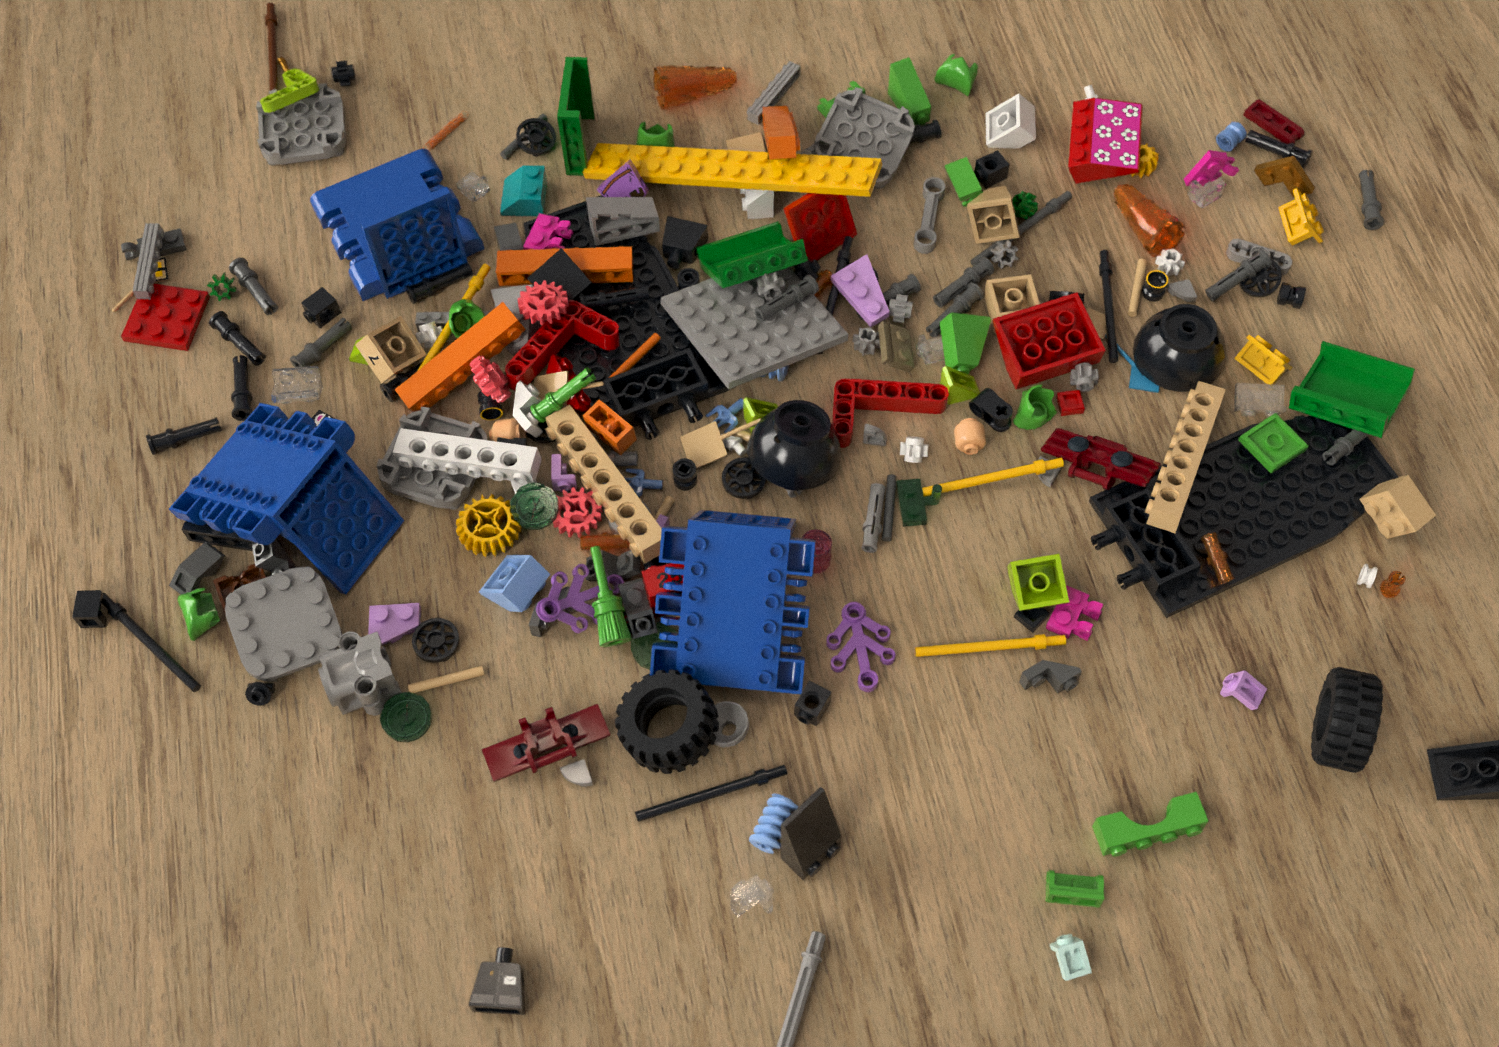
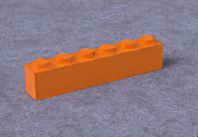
M788 106L762 107L763 130L769 159L796 158V151H800V137H798L793 112H789Z
M632 247L563 249L592 283L633 282L634 260ZM559 249L497 251L496 275L499 286L532 284L528 277Z
M502 302L398 386L395 391L412 412L421 410V407L431 408L440 399L445 398L456 386L464 383L467 377L473 373L470 366L471 361L479 355L484 356L486 360H490L494 355L499 354L510 342L518 339L526 329L505 303Z

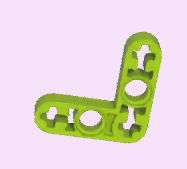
M290 69L284 72L282 77L287 87L263 97L260 100L263 111L265 113L274 112L317 93L319 86L316 79L300 69Z

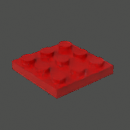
M807 193L783 208L793 240L803 239L806 255L809 260H818L843 244L846 236L853 238L858 235L846 195Z
M153 284L154 293L151 295V299L136 300L121 335L123 341L188 351L210 299L208 291Z

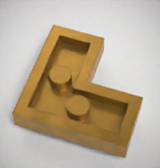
M1295 156L1258 164L1254 169V172L1264 186L1283 182L1293 198L1295 197L1293 190L1296 188L1302 194L1306 193V195L1312 194L1315 186Z

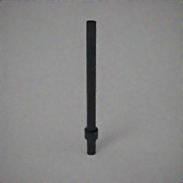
M850 236L844 238L842 249L838 252L836 259L838 264L835 273L845 268L850 262V250L853 238ZM833 283L826 309L832 316L839 295V290Z
M1101 250L1099 275L1102 277L1108 356L1110 363L1118 362L1111 283L1113 269L1109 261V251Z
M103 593L101 604L108 609V614L114 620H119L192 692L198 691L201 685L126 613L127 610L120 603H115L106 593Z
M785 765L766 771L763 768L754 771L753 775L636 811V818L638 822L756 784L762 786L768 784L769 780L788 775Z

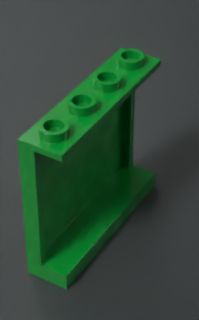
M566 57L557 120L566 175L584 176L583 171L587 168V156L582 119L595 120L588 58Z
M778 221L696 247L701 269L722 288L808 261L803 239L794 242L789 241L784 237L781 223Z
M1322 341L1320 354L1300 386L1295 385L1291 391L1289 409L1382 438L1411 387L1415 369Z

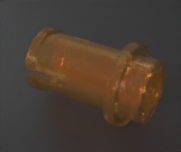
M827 269L820 271L819 277L816 279L819 287L818 293L814 294L816 298L828 286L832 285L831 275L833 273Z
M1391 572L1388 579L1380 584V591L1383 596L1394 598L1400 593V587L1406 580L1404 575L1399 579L1402 572Z

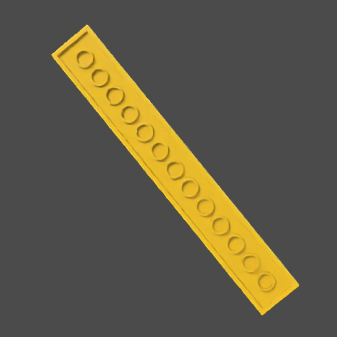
M597 143L587 163V168L583 171L585 179L606 180L631 159L645 183L871 197L882 168L881 158L796 154V158L769 159L768 152Z

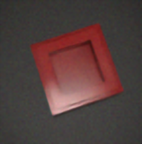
M1080 390L1057 392L1056 399L1061 416L1084 413L1085 407Z

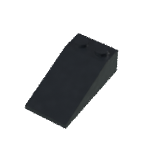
M1499 740L1427 749L1437 801L1499 799Z
M820 787L781 823V859L804 880L808 875L813 877L821 869V863L827 857L833 858L841 849V833L825 790Z

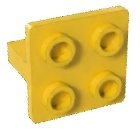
M1298 188L1294 189L1295 200L1278 207L1289 243L1293 246L1312 236L1318 243L1323 242L1321 234L1324 233V229L1320 221L1316 219V216L1319 215L1316 206L1310 204L1306 193L1302 194Z
M1248 335L1246 338L1249 341L1234 359L1270 387H1273L1287 369L1290 371L1293 368L1288 364L1291 359L1277 349L1271 351L1272 345L1259 335L1255 338Z

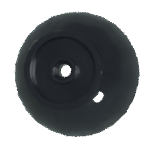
M1179 304L1152 315L1142 325L1134 339L1133 354L1136 367L1142 376L1144 375L1151 382L1164 389L1190 392V389H1196L1198 381L1211 384L1220 375L1225 363L1226 347L1224 336L1208 311L1196 305Z
M792 400L782 403L777 409L772 410L761 418L749 437L747 454L753 467L766 480L784 489L799 491L819 487L834 477L839 470L841 448L838 434L830 422L828 414L821 407L804 400Z

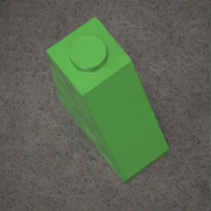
M908 57L891 63L888 95L900 110L902 106L909 110V115L913 119L914 125H923L930 121L931 105L911 59Z
M951 312L940 321L946 366L969 374L971 370L978 366L991 323L990 317Z

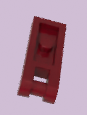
M1260 99L1252 103L1243 114L1244 117L1286 144L1295 143V140H1300L1305 134L1303 128Z

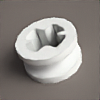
M1364 564L1357 584H1365L1366 588L1370 589L1378 568H1369L1368 564Z

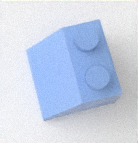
M507 555L480 589L479 593L510 612H522L531 605L535 594L544 588L550 573L531 555Z

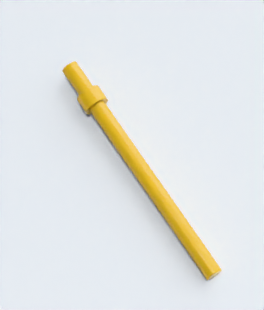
M483 264L477 275L471 278L468 283L469 287L462 299L472 300L476 292L481 290L484 285V279L491 269L489 265ZM449 320L419 369L437 356L452 333L449 327Z
M1062 458L1048 461L1043 459L1033 461V464L923 487L921 488L923 497L1033 473L1035 475L1044 474L1047 470L1064 467V462Z
M1038 634L1032 638L915 647V656L923 657L1033 647L1036 650L1046 649L1047 646L1066 645V636Z

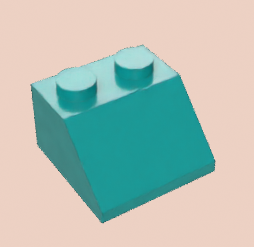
M523 165L504 179L501 216H538L539 214H544L547 192L545 166Z

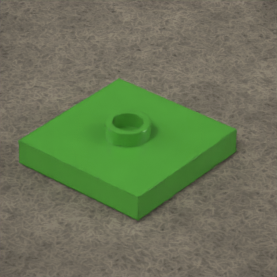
M1276 413L1242 434L1239 438V441L1271 474L1308 448V445Z

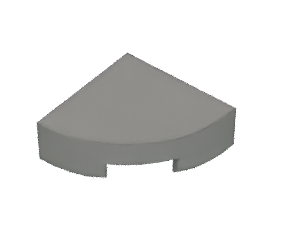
M1189 279L1168 284L1167 290L1172 296L1185 299V302H1196L1197 295Z
M865 424L863 443L886 446L887 435L880 428Z
M1042 456L1039 457V460L1048 461V459ZM1061 467L1047 470L1046 473L1039 474L1038 477L1050 488Z
M584 759L560 767V771L567 781L582 787L593 785Z

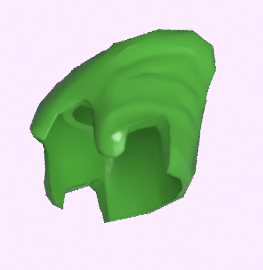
M951 54L937 70L934 80L937 84L955 88L969 96L977 76L978 65L974 63L969 68L963 57L952 59L955 54Z
M642 122L638 129L636 145L675 147L673 128L670 124H667L668 129L665 130L662 126L656 124L646 130V122Z
M468 299L459 300L450 308L449 327L454 336L459 338L480 321L485 314L473 301Z
M1035 385L1027 390H1023L1013 423L1018 428L1034 430L1051 420L1057 413L1052 403V398L1055 394L1053 390L1041 388L1042 385Z
M205 588L195 589L181 594L177 598L191 641L198 639L200 635L220 621L212 594H201L202 591L206 590Z

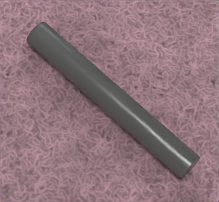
M543 113L538 117L545 121L548 120L547 116ZM533 123L532 125L538 127L541 124ZM516 138L500 153L503 159H507L519 148Z
M893 474L887 476L882 533V540L886 542L892 540L897 476Z

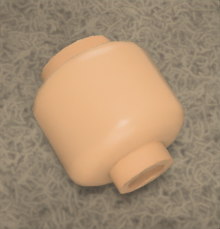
M515 418L497 420L489 431L490 441L496 442L498 437L506 439L526 438V431Z
M967 418L956 425L954 429L955 445L959 451L967 455H974L985 447V428L982 423L976 419Z

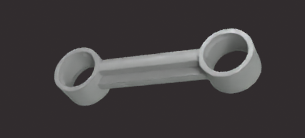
M937 177L926 179L923 185L925 206L921 229L917 230L914 236V248L923 254L932 252L936 246L937 236L934 232L938 202L943 199L945 192L944 181ZM936 187L941 191L931 192L928 190V188ZM921 238H928L932 242L924 244L919 242L918 240Z

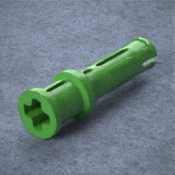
M586 367L556 392H548L545 395V399L538 404L530 406L534 417L539 422L544 423L547 416L554 411L558 412L561 410L564 402L592 381H595L594 373L585 378L591 372Z

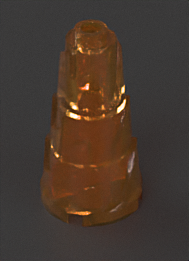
M656 66L653 72L654 90L658 91L659 96H656L658 105L661 109H669L680 106L682 103L695 101L700 97L717 94L719 91L732 88L734 83H737L735 70L732 71L730 67Z
M1121 184L1115 188V204L1122 211L1132 231L1151 257L1160 256L1159 253L1163 249L1165 251L1172 248L1175 249L1185 235L1182 228H1185V225L1181 220L1158 206L1153 200L1146 198L1132 185Z

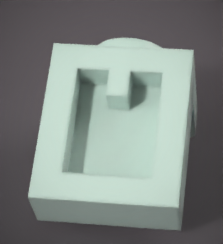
M1066 934L1057 937L1056 942L1050 943L1051 950L1056 952L1064 980L1068 981L1092 973L1083 940L1072 934Z

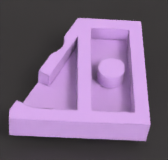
M406 603L370 606L368 635L378 632L381 643L384 645L388 642L392 644L400 640L404 635L414 633L415 629L420 625V604Z

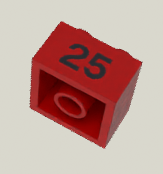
M669 563L662 566L655 565L642 571L648 603L652 608L654 618L666 615L655 613L657 593H682V591L663 588L665 582L683 583L684 576L669 575L665 573V567L684 568V564Z

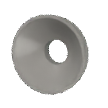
M731 701L715 704L719 715L717 718L719 730L714 732L717 737L714 745L731 747L740 743L749 730V719L745 709ZM727 724H734L736 731L732 735L726 736L722 734V730Z

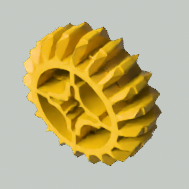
M493 494L490 495L489 499H485V496L481 495V500L477 501L472 498V505L465 504V511H459V518L456 519V533L459 536L460 543L465 545L468 551L473 550L476 556L482 551L485 557L489 552H492L496 557L498 550L505 553V546L513 548V540H518V532H521L522 529L521 521L518 519L520 515L516 514V507L512 506L510 500L504 501L502 496L495 499ZM506 518L507 524L505 528L502 530L500 526L503 524L502 521ZM476 521L477 525L475 526V530L471 533V526L473 522Z

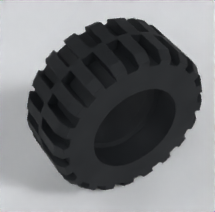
M1337 667L1331 669L1330 673L1326 676V681L1323 683L1318 705L1316 706L1311 736V755L1318 765L1356 773L1363 770L1365 765L1368 764L1378 736L1377 732L1380 727V717L1383 708V685L1376 675Z
M670 669L669 673H666L664 670L655 671V675L647 674L643 676V680L639 683L635 681L630 686L632 689L629 693L625 692L621 698L623 703L619 704L616 710L619 717L615 719V727L618 729L617 736L624 748L643 768L647 767L649 771L655 773L661 770L663 774H671L673 769L681 772L686 770L685 766L689 764L694 766L699 763L697 759L701 755L705 757L709 753V744L714 745L717 738L714 732L719 730L717 708L703 685L697 679H694L692 675L686 672L680 674L678 670ZM672 705L687 707L686 719L675 733L664 738L648 737L649 724L660 710Z

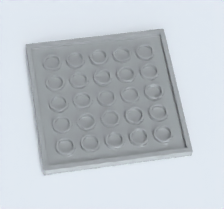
M790 267L776 271L778 278L783 277L785 291H787L791 284L801 282L800 278L794 274ZM762 276L726 288L720 287L710 278L661 297V305L728 389L848 341V333L814 294L806 296L801 303H793L770 316L765 321L760 322L755 316V309L770 301L765 300L764 295L759 296L757 291V280L761 279Z

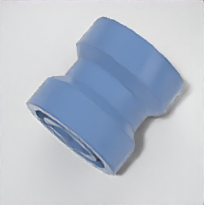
M1231 122L1225 130H1222L1216 136V142L1222 150L1231 151L1237 146V143L1242 142L1246 138V130L1239 122Z

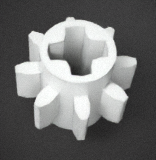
M1173 248L1166 251L1163 249L1161 255L1157 256L1155 264L1159 265L1157 270L1164 272L1167 276H1177L1185 261L1181 260L1183 254Z
M435 321L418 326L420 332L415 334L419 343L424 342L425 348L432 347L443 330L442 325L436 327Z
M908 436L906 437V442L900 443V455H905L904 461L921 463L922 457H928L929 446L924 444V438Z

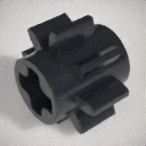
M347 60L336 62L337 66L332 67L334 82H340L341 87L352 85L351 81L356 80L353 64L348 65Z
M807 257L808 261L794 265L796 269L794 274L801 281L807 275H811L815 280L819 277L818 271L821 267L816 259L809 260Z

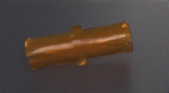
M602 532V535L580 536L581 551L590 550L594 546H600V549L604 551L615 548H630V542L627 539L623 540L619 534Z
M1216 532L1201 537V540L1209 556L1207 560L1209 564H1212L1219 584L1232 581L1234 576L1226 560L1228 556L1226 552H1223Z

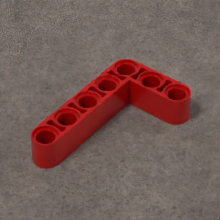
M569 300V307L566 308L567 313H560V320L553 318L552 324L547 320L507 363L505 372L508 387L516 391V384L519 381L528 386L549 363L550 357L553 354L556 355L574 334L604 350L611 351L616 349L620 344L618 324L577 301Z
M848 378L838 380L834 387L832 425L838 434L840 448H846L852 442L854 409L941 414L947 408L949 397L947 387L931 383Z

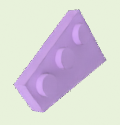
M867 254L831 275V282L870 327L889 317L888 306Z

